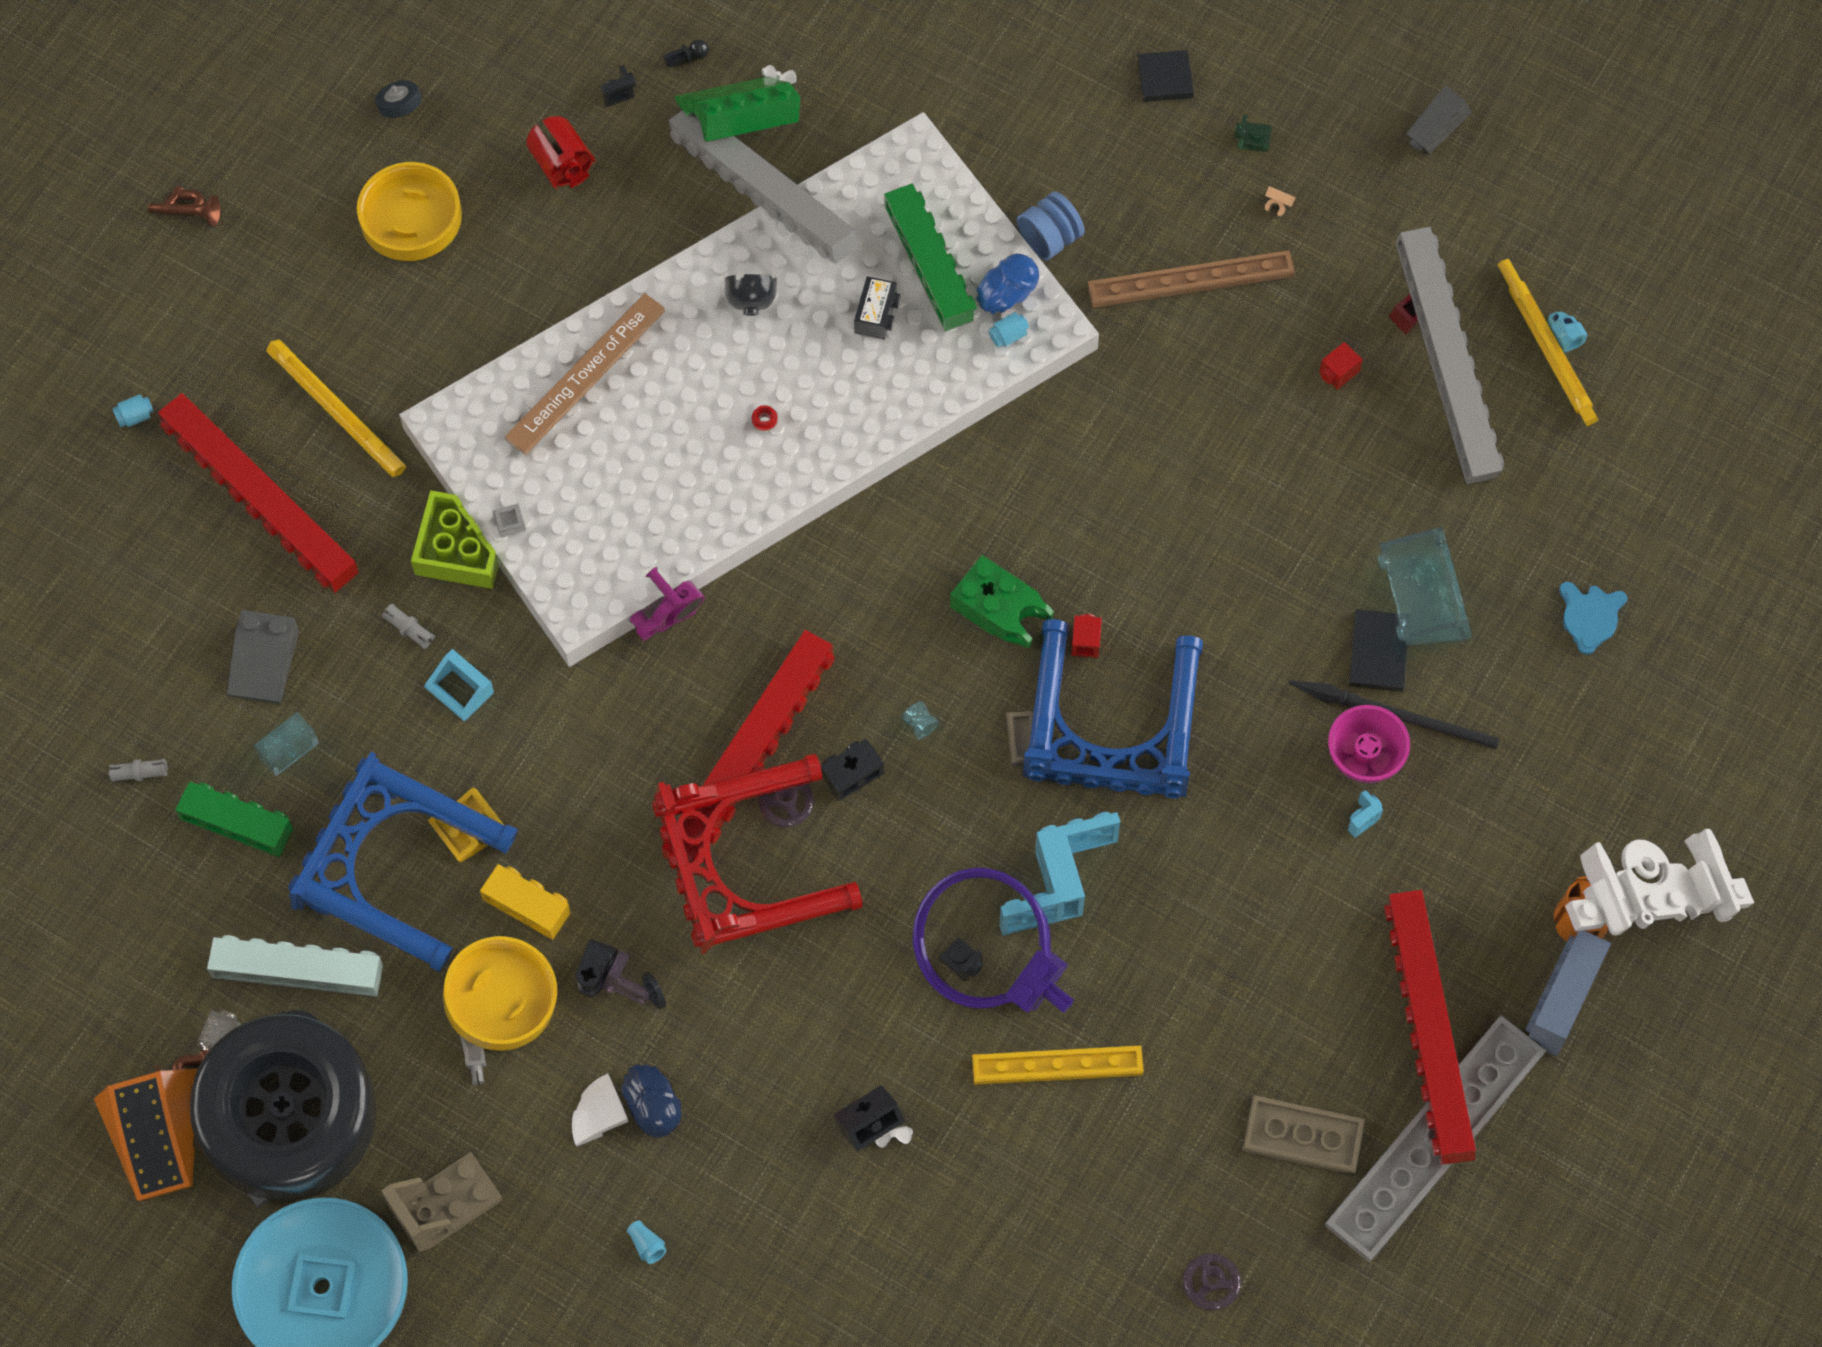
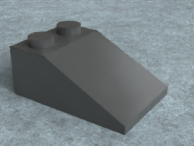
M241 610L234 639L227 691L228 696L281 704L299 634L294 618Z

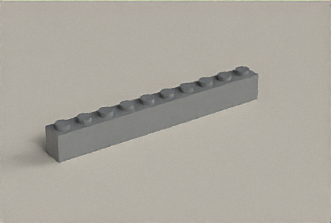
M683 110L669 120L670 135L676 144H682L686 147L693 157L697 156L708 169H714L725 182L729 181L740 194H746L757 207L761 206L772 219H778L789 232L796 233L804 244L815 248L822 258H828L831 262L837 264L859 247L854 228L736 137L731 136L706 142L703 138L699 119L695 114L687 117Z
M1431 227L1401 232L1395 244L1466 484L1497 478L1503 471L1504 461L1502 455L1496 449L1497 439L1493 428L1490 429L1488 422L1489 410L1487 405L1482 402L1481 383L1478 379L1476 380L1474 375L1475 364L1473 357L1468 355L1466 348L1467 336L1460 328V313L1458 308L1454 307L1452 301V286L1446 281V266L1444 260L1440 259L1438 254L1439 243L1437 236L1432 234Z

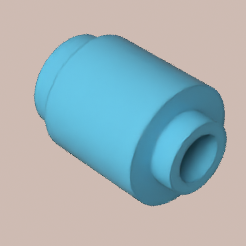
M1014 312L994 323L993 327L988 329V332L998 348L1001 346L1006 347L1026 336V329L1029 328V324L1022 314L1018 315Z
M141 394L117 403L118 406L112 408L120 428L126 425L130 427L151 418L149 413L154 411L148 397L142 398Z

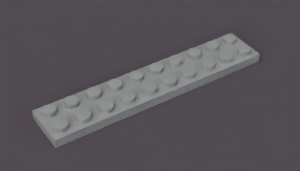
M1502 1016L1496 1020L1459 1064L1473 1138H1475L1546 1052L1545 1049ZM1428 1102L1325 1223L1326 1228L1369 1263L1452 1165H1440L1439 1156L1433 1155L1431 1139H1435L1433 1129H1428L1426 1122V1112H1430Z

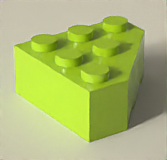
M430 490L411 559L414 574L493 589L499 567L496 551L483 536L482 531L471 515L465 510L457 495Z

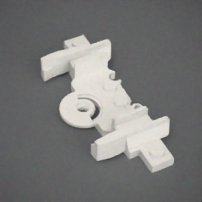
M1705 829L1701 833L1693 834L1685 840L1697 863L1689 870L1683 864H1670L1666 855L1655 844L1646 840H1634L1627 844L1622 851L1621 861L1624 870L1615 874L1601 843H1595L1580 855L1583 869L1591 886L1583 891L1585 899L1571 901L1565 907L1575 931L1597 929L1607 924L1612 935H1620L1630 928L1634 921L1642 929L1648 927L1654 920L1675 918L1680 922L1687 917L1685 911L1690 915L1691 920L1699 914L1710 913L1713 910L1719 922L1729 921L1732 916L1740 911V908H1748L1754 901L1744 878H1731L1715 836L1710 829ZM1631 868H1635L1636 872L1646 879H1652L1659 873L1658 881L1652 884L1640 880Z

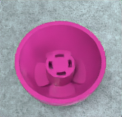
M1360 705L1346 710L1334 721L1329 732L1328 747L1333 763L1345 776L1361 783H1378L1391 778L1403 767L1410 751V738L1403 722L1389 710L1374 705Z

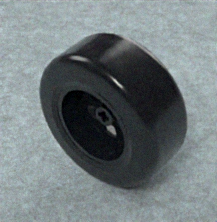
M276 1014L263 1016L241 1024L228 1032L204 1057L191 1088V1126L198 1146L207 1160L225 1181L247 1195L257 1196L258 1198H267L269 1201L287 1202L307 1199L319 1195L340 1183L354 1170L363 1158L372 1139L376 1123L377 1105L375 1090L367 1069L355 1048L332 1027L318 1020L300 1015ZM275 1073L279 1076L280 1087L268 1093L260 1086V1081ZM297 1073L311 1080L310 1085L300 1093L290 1089L292 1078ZM254 1098L264 1102L262 1114L254 1117L246 1116V1106L249 1099ZM315 1098L321 1099V1113L318 1117H312L303 1113L306 1101ZM283 1103H287L289 1107H286L284 1112L281 1113L278 1108H283ZM266 1123H271L277 1127L276 1136L272 1142H267L257 1136V1131ZM295 1123L302 1124L308 1130V1134L296 1142H290L288 1128Z

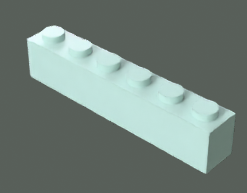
M225 935L222 938H213L207 970L211 977L216 979L377 997L383 964L380 956L371 951H361L358 954L349 953L348 950L343 948H333L331 951L323 950L316 945L296 947L289 942L281 941L277 944H269L262 939L253 938L250 941H242L237 937Z

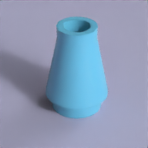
M636 1221L628 1227L627 1232L631 1236L642 1261L653 1264L665 1255V1242L644 1226L641 1221Z

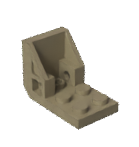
M472 1152L466 1154L424 1183L419 1177L390 1184L381 1190L389 1208L419 1252L431 1249L503 1200Z

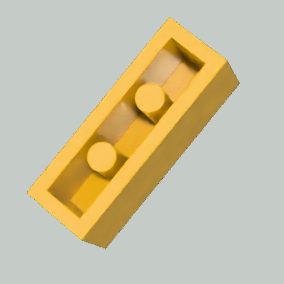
M498 864L480 890L482 900L553 940L570 915L567 899L556 892L553 895L544 890L543 885L533 879L527 881L520 877L521 874L513 867L507 866L505 868Z

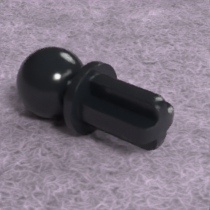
M701 39L692 41L689 48L683 44L681 49L664 55L665 64L667 67H672L683 62L690 64L691 57L703 59L708 55V44Z

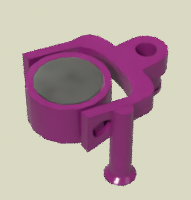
M658 567L653 568L646 574L645 577L652 580L665 598L660 606L656 608L651 618H648L643 610H639L629 619L630 623L637 629L636 633L643 641L649 639L658 631L664 632L671 626L696 614L695 610L703 603L705 597L691 580L683 581L676 588L672 589L658 572Z

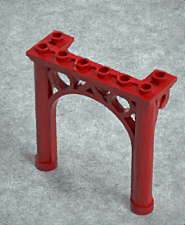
M815 753L804 756L802 760L702 786L691 783L671 790L670 784L658 783L657 791L654 793V801H652V808L655 817H660L663 826L659 828L663 843L668 842L670 853H667L668 862L671 869H676L678 878L675 879L676 888L679 895H684L686 902L683 905L684 915L687 921L692 922L694 930L691 931L692 942L695 948H700L701 955L707 953L708 949L717 944L847 909L854 911L862 908L860 890L855 881L773 904L752 903L738 897L729 890L718 876L713 865L710 838L713 826L721 813L729 806L742 800L822 780L820 763ZM717 805L709 819L701 812L696 811ZM681 814L677 822L675 815ZM689 818L697 819L705 827L701 837L697 839L689 838L685 833L683 822ZM684 844L690 847H698L702 844V848H698L697 858L689 863ZM703 860H704L705 868L700 867V866L702 865V863H703ZM693 876L702 877L707 885L711 882L713 883V885L706 887L702 891L700 897ZM717 893L727 900L726 909L723 913L714 914L709 911L706 903V897L709 894ZM732 905L750 912L739 916L730 914Z

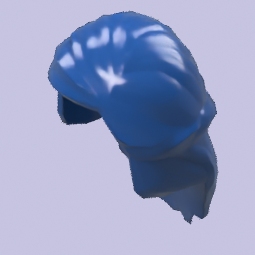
M1019 253L1012 254L1001 260L998 266L986 273L976 289L978 292L976 300L980 308L985 312L989 311L991 314L996 312L1003 313L1007 309L1012 308L1016 303L1023 302L1038 284V266L1032 258Z

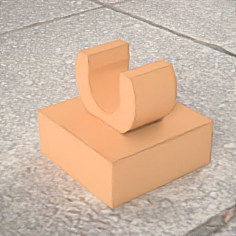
M1269 186L1265 196L1272 199L1265 204V210L1270 211L1271 206L1277 203L1280 207L1277 215L1282 216L1286 210L1285 204L1292 207L1296 197Z

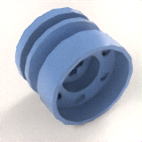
M1053 191L1046 198L1040 200L1037 207L1032 206L1017 217V226L1022 237L1036 255L1043 260L1048 261L1064 249V245L1069 246L1074 240L1084 235V225L1078 212L1068 199L1059 192Z

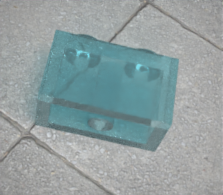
M296 712L256 743L254 747L259 758L277 776L319 744L312 727Z

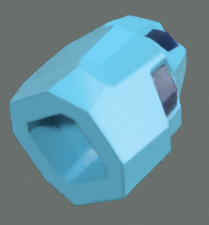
M1561 311L1549 315L1548 325L1563 352H1569L1585 343L1587 333L1574 316H1569Z

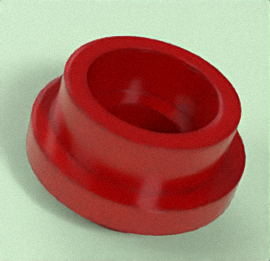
M761 405L752 413V424L760 431H769L778 422L777 412L768 405ZM763 417L769 418L768 421H760Z

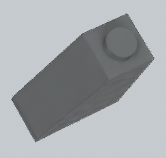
M1445 85L1406 133L1411 140L1409 144L1420 153L1422 150H1425L1430 154L1472 113L1466 101Z

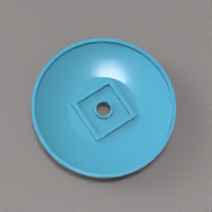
M337 1198L302 1200L270 1215L252 1232L245 1242L233 1272L232 1299L234 1310L241 1328L255 1347H377L394 1328L404 1307L408 1286L406 1261L401 1246L392 1230L382 1219L367 1208ZM320 1280H326L330 1283L329 1290L324 1294L314 1292V1286Z

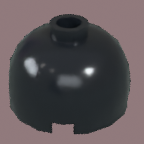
M744 274V277L740 278V280H736V275L725 277L726 298L732 307L742 310L744 316L759 315V311L767 309L776 297V277L772 279V276L762 274Z

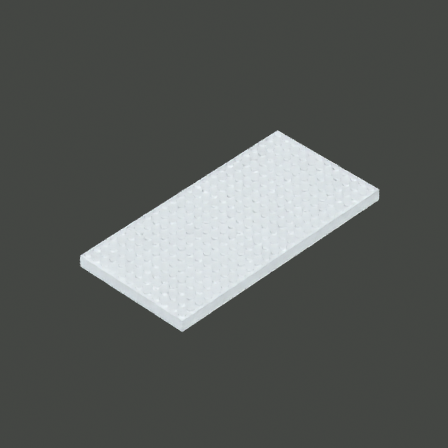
M924 112L798 184L804 191L855 229L859 247L837 264H834L828 258H822L815 248L804 244L796 233L789 232L783 223L778 219H772L768 212L760 206L399 414L406 434L448 494L457 495L465 510L471 515L482 531L483 536L496 551L500 569L569 667L634 629L635 626L630 623L629 619L639 610H643L648 618L653 616L654 611L665 598L652 580L645 577L653 568L658 567V572L672 589L687 580H691L700 589L1098 349L1099 333ZM913 183L917 192L921 191L925 200L924 207L927 212L932 213L936 226L934 228L937 233H942L946 244L944 248L947 254H952L956 263L955 270L957 275L961 274L966 283L965 291L968 296L972 295L977 307L974 310L973 322L946 332L884 207V193ZM1019 253L1032 258L1038 266L1039 281L1036 288L1023 302L1016 303L1012 308L1007 309L1003 313L996 312L991 314L989 311L985 312L980 308L976 300L978 296L976 289L989 270L998 266L1001 260L1012 254ZM744 274L770 275L772 279L776 277V297L767 309L759 311V315L744 316L743 311L732 307L726 298L725 277L736 275V280H740V278L744 277ZM866 276L897 282V293H901L898 309L894 308L892 315L895 316L892 331L887 330L885 340L854 333V319ZM644 293L665 308V312L527 455H524L506 441L505 436ZM1014 312L1018 315L1022 314L1029 324V328L1026 329L1027 335L1006 347L1001 346L998 348L992 341L988 329L992 328L993 324ZM761 405L772 407L778 415L776 426L769 431H760L752 424V413ZM763 417L760 419V421L769 420V418ZM518 503L526 531L500 538L493 510Z

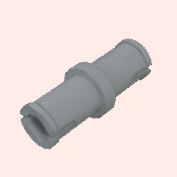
M390 604L385 609L388 613L384 612L382 618L400 630L399 633L404 637L409 636L423 649H426L431 644L428 641L429 639L431 641L434 640L435 635L417 623V619L413 616H407L394 604Z
M139 759L134 760L133 763L112 764L109 766L111 769L109 770L111 782L129 779L143 781L147 777L167 776L168 771L165 759L145 762Z

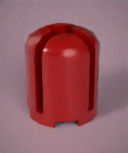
M549 116L542 121L561 147L563 153L557 154L537 124L531 128L526 138L528 150L548 178L550 184L557 190L556 186L569 185L570 188L581 184L590 176L588 170L592 166L593 161L596 164L595 157L566 118Z

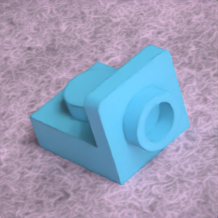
M1366 790L1360 794L1358 801L1362 808L1355 811L1350 817L1351 821L1348 831L1354 838L1379 821L1383 809L1380 800L1375 795H1370Z

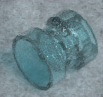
M923 701L913 704L902 715L904 722L914 727L913 733L918 739L927 737L939 726V721L934 715H929L928 707Z

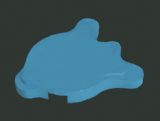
M1564 582L1561 584L1559 592L1566 603V610L1563 615L1565 631L1568 630L1574 637L1573 641L1577 644L1579 652L1590 655L1602 642L1611 638L1615 633L1618 623L1617 613L1626 604L1627 595L1623 591L1606 594L1597 586H1591L1588 594L1584 595L1573 583Z

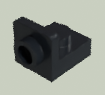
M624 65L619 66L620 79L610 80L606 84L601 85L602 98L606 107L634 98L633 87L636 86V81L632 72L627 73Z
M959 937L940 956V961L964 982L969 976L975 977L984 966L982 964L983 953L980 950L975 952Z

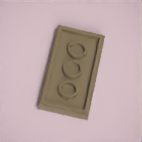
M1253 1095L1242 1151L1355 1175L1365 1119Z

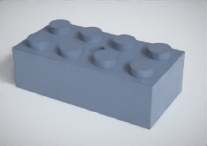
M1584 930L1578 931L1576 937L1570 935L1525 1031L1530 1033L1529 1038L1545 1049L1546 1052L1555 1056L1559 1054L1611 945L1610 942Z

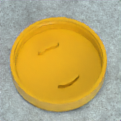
M419 162L398 163L380 170L364 185L357 202V215L364 238L378 253L395 260L416 261L439 253L455 238L462 220L460 199L452 180L441 170Z
M504 936L484 938L464 948L449 966L443 989L444 1009L449 1022L456 1032L465 1040L478 1047L496 1051L519 1048L537 1038L550 1022L557 1000L556 977L544 955L535 947L522 940Z

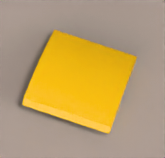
M471 788L457 800V802L503 824L476 788ZM434 817L428 820L459 862L468 859L488 846Z

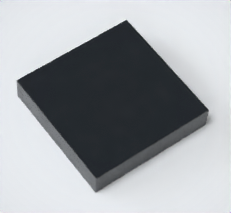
M1188 50L1138 54L1137 61L1143 102L1193 98L1194 90Z

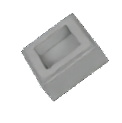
M518 503L493 510L500 538L526 531Z

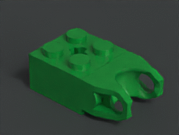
M983 555L980 556L950 594V608L992 636L996 635L1003 641L1026 648L1032 645V637L1025 631L1020 621L1026 617H1036L1044 620L1054 617V611L1043 601L1035 589Z

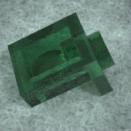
M1243 114L1242 122H1236L1234 138H1239L1238 148L1268 152L1272 125L1247 122L1248 115Z

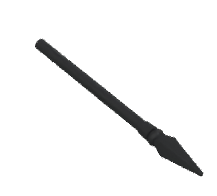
M1289 680L1288 682L1325 703H1339L1341 706L1346 704L1348 707L1360 705L1379 706L1395 714L1401 721L1493 748H1497L1499 738L1361 698V696L1353 693L1348 694L1347 690L1342 691L1333 684Z

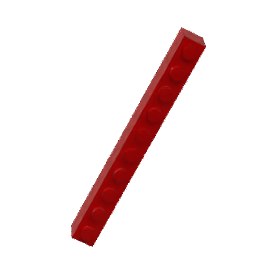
M183 393L158 412L162 421L159 425L168 436L173 434L178 439L177 443L186 453L190 451L194 455V460L202 469L207 467L212 472L211 477L219 486L224 484L229 489L228 493L237 503L241 501L246 506L245 510L254 520L259 518L264 523L262 526L271 537L276 535L281 540L280 544L289 554L293 552L298 557L297 561L306 571L311 569L316 574L315 579L323 588L329 587L336 593L359 573L356 562Z
M804 630L703 785L764 769L765 764L763 762L768 755L772 756L779 745L777 741L782 734L786 735L793 724L792 718L796 712L800 713L804 709L807 695L810 691L814 692L821 681L820 675L824 669L829 670L835 659L833 644ZM737 803L725 809L716 820L711 832L710 844H715L721 835L720 828L725 821L729 822L732 819ZM717 805L696 811L701 812L709 819ZM689 818L683 822L685 833L689 838L697 839L701 837L705 827L697 819ZM668 842L662 846L663 857L668 859L667 853H670ZM684 844L689 863L697 858L698 848H702V844L698 847H690Z
M1415 890L1389 894L1388 905H1384L1386 921L1392 922L1393 930H1389L1391 946L1397 947L1398 955L1394 956L1396 971L1402 972L1403 981L1399 982L1401 997L1407 998L1408 1007H1405L1407 1024L1412 1023L1414 1033H1410L1412 1050L1418 1051L1419 1059H1415L1417 1076H1423L1424 1085L1420 1086L1423 1103L1428 1102L1430 1112H1426V1122L1428 1129H1433L1435 1139H1431L1432 1152L1434 1156H1439L1440 1165L1475 1160L1476 1147L1423 891Z

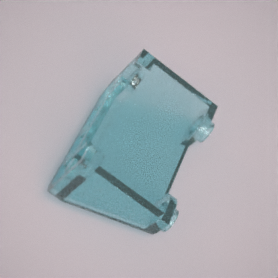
M1443 527L1380 543L1382 553L1377 554L1381 570L1387 569L1401 624L1396 626L1399 641H1405L1406 646L1472 639L1471 629Z

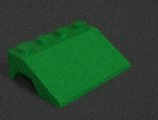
M762 77L675 96V101L687 117L695 114L699 119L703 138L706 142L799 122L800 95L789 82L771 77Z

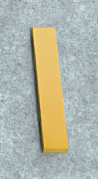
M1141 1046L972 1055L974 1085L1143 1076L1144 1073Z

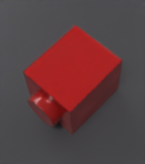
M1343 342L1322 359L1319 373L1327 384H1332L1338 390L1360 372L1363 359Z
M1092 614L1075 615L1071 656L1099 657L1101 617H1095Z

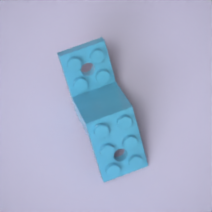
M1102 812L1095 815L1092 819L1084 821L1083 819H1074L1069 821L1067 825L1059 827L1050 825L1037 832L1035 853L1047 893H1039L1034 895V897L1043 909L1048 924L1083 916L1085 895L1072 853L1118 842L1120 819L1117 812L1112 814ZM1015 899L1001 906L1000 929L1002 936L1038 927L1034 913L1026 900Z

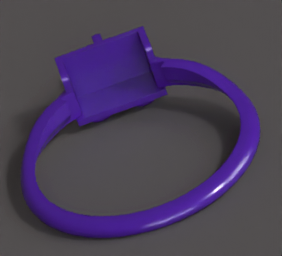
M969 868L946 876L926 894L914 920L913 947L916 960L923 975L941 995L957 1004L972 1008H991L1014 1002L1028 1013L1037 1010L1044 998L1063 1013L1071 1007L1074 999L1055 985L1068 964L1051 952L1050 927L1046 915L1038 901L1023 884L997 870ZM990 878L1009 885L1027 901L1037 921L1039 946H1042L1041 952L1038 950L1009 991L998 996L975 997L952 989L936 974L926 954L924 929L932 905L947 888L966 879Z

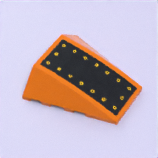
M198 1068L154 1072L107 1086L94 1098L137 1201L147 1200L193 1186L195 1148L193 1147L194 1133L190 1120V1094Z

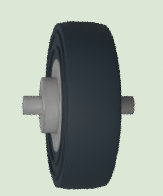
M396 81L383 87L377 93L375 102L381 115L388 118H396L407 115L415 110L421 102V93L417 85L412 81Z

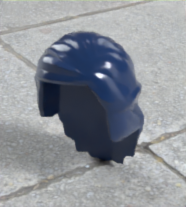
M634 1065L628 1068L629 1073L624 1075L622 1094L628 1104L632 1117L639 1128L649 1136H667L678 1126L682 1116L681 1102L675 1096L668 1079L656 1066Z

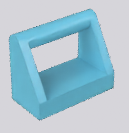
M453 649L442 659L424 686L463 721L468 719L494 693L491 681ZM451 671L476 691L465 707L438 685Z

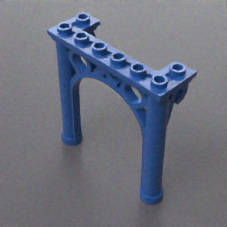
M1045 620L1042 623L1041 635L1043 636L1030 744L1028 751H1025L1023 777H1028L1029 780L1036 782L1052 780L1061 785L1077 783L1087 788L1109 787L1117 792L1133 790L1142 795L1158 793L1164 794L1168 798L1186 797L1190 771H1187V759L1199 655L1202 654L1203 641L1195 636H1180L1176 639V656L1169 716L1163 729L1151 740L1135 747L1124 749L1104 748L1088 743L1078 737L1068 728L1061 716L1059 695L1069 625L1061 620ZM1055 722L1058 730L1064 737L1057 739L1052 744ZM1168 736L1166 757H1164L1162 752L1156 747ZM1072 744L1078 749L1080 756L1075 760L1062 759L1057 755V750L1062 746ZM1086 753L1090 754V759L1097 762L1100 767L1082 765L1085 761ZM1147 753L1157 759L1159 766L1153 770L1142 769L1137 766L1135 761L1138 757ZM1130 758V770L1114 769L1116 765L1123 764L1125 759Z
M370 752L367 759L362 758L355 771L358 775L354 782L349 781L342 793V796H344L340 805L336 804L329 815L331 822L327 829L323 827L318 833L315 840L318 844L313 852L309 851L302 862L304 869L300 876L295 875L288 887V890H290L291 908L303 910L306 904L320 914L326 916L331 914L430 964V968L441 972L449 960L453 947L371 906L359 892L354 876V865L361 843L368 833L380 822L393 815L406 812L427 814L505 854L513 844L518 829L509 824L505 826L379 763L376 754ZM371 794H379L385 800V808L376 813L367 812L363 808V804ZM398 796L408 802L391 806L390 798L396 799ZM357 807L360 817L367 820V822L365 823L361 820L355 826H346ZM351 836H356L352 843ZM339 837L345 842L344 853L349 854L348 859L340 853L330 854ZM332 862H341L346 867L347 875L338 881L332 882L327 880L324 873L328 865ZM317 875L319 877L320 883L314 881ZM348 884L354 900L334 890H338Z

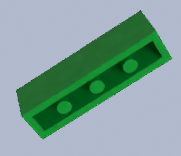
M189 781L175 809L179 819L276 857H280L293 831L292 824L286 814L274 810L273 813L264 810L262 805L254 801L243 802L230 792L219 793L214 791L212 786L203 782L196 784Z

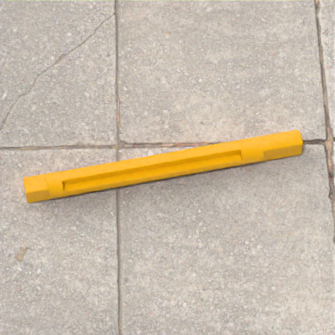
M1509 259L1499 262L1497 266L1509 286L1508 291L1575 412L1580 414L1586 427L1598 421L1592 409L1593 404L1525 282L1520 280Z
M280 339L270 342L266 352L391 477L399 476L405 471L406 465Z

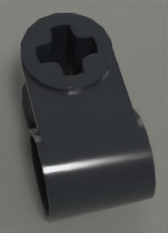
M590 939L576 971L577 986L581 994L591 997L601 991L607 975L616 961L617 948Z

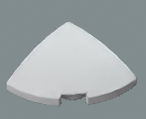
M608 1074L598 1078L587 1087L581 1095L577 1109L573 1113L572 1133L576 1147L602 1137L603 1132L628 1122V1118Z

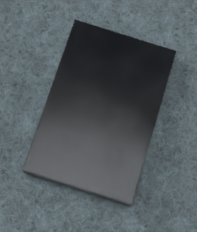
M1361 609L1355 610L1349 686L1404 691L1409 615Z

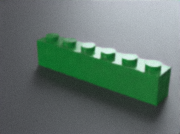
M913 183L884 193V207L946 332L973 322L974 310L977 307L972 295L968 296L965 291L966 283L961 274L957 275L955 270L956 263L952 254H947L944 248L946 244L942 233H937L934 228L936 226L932 213L927 212L924 207L925 200L921 191L917 192Z

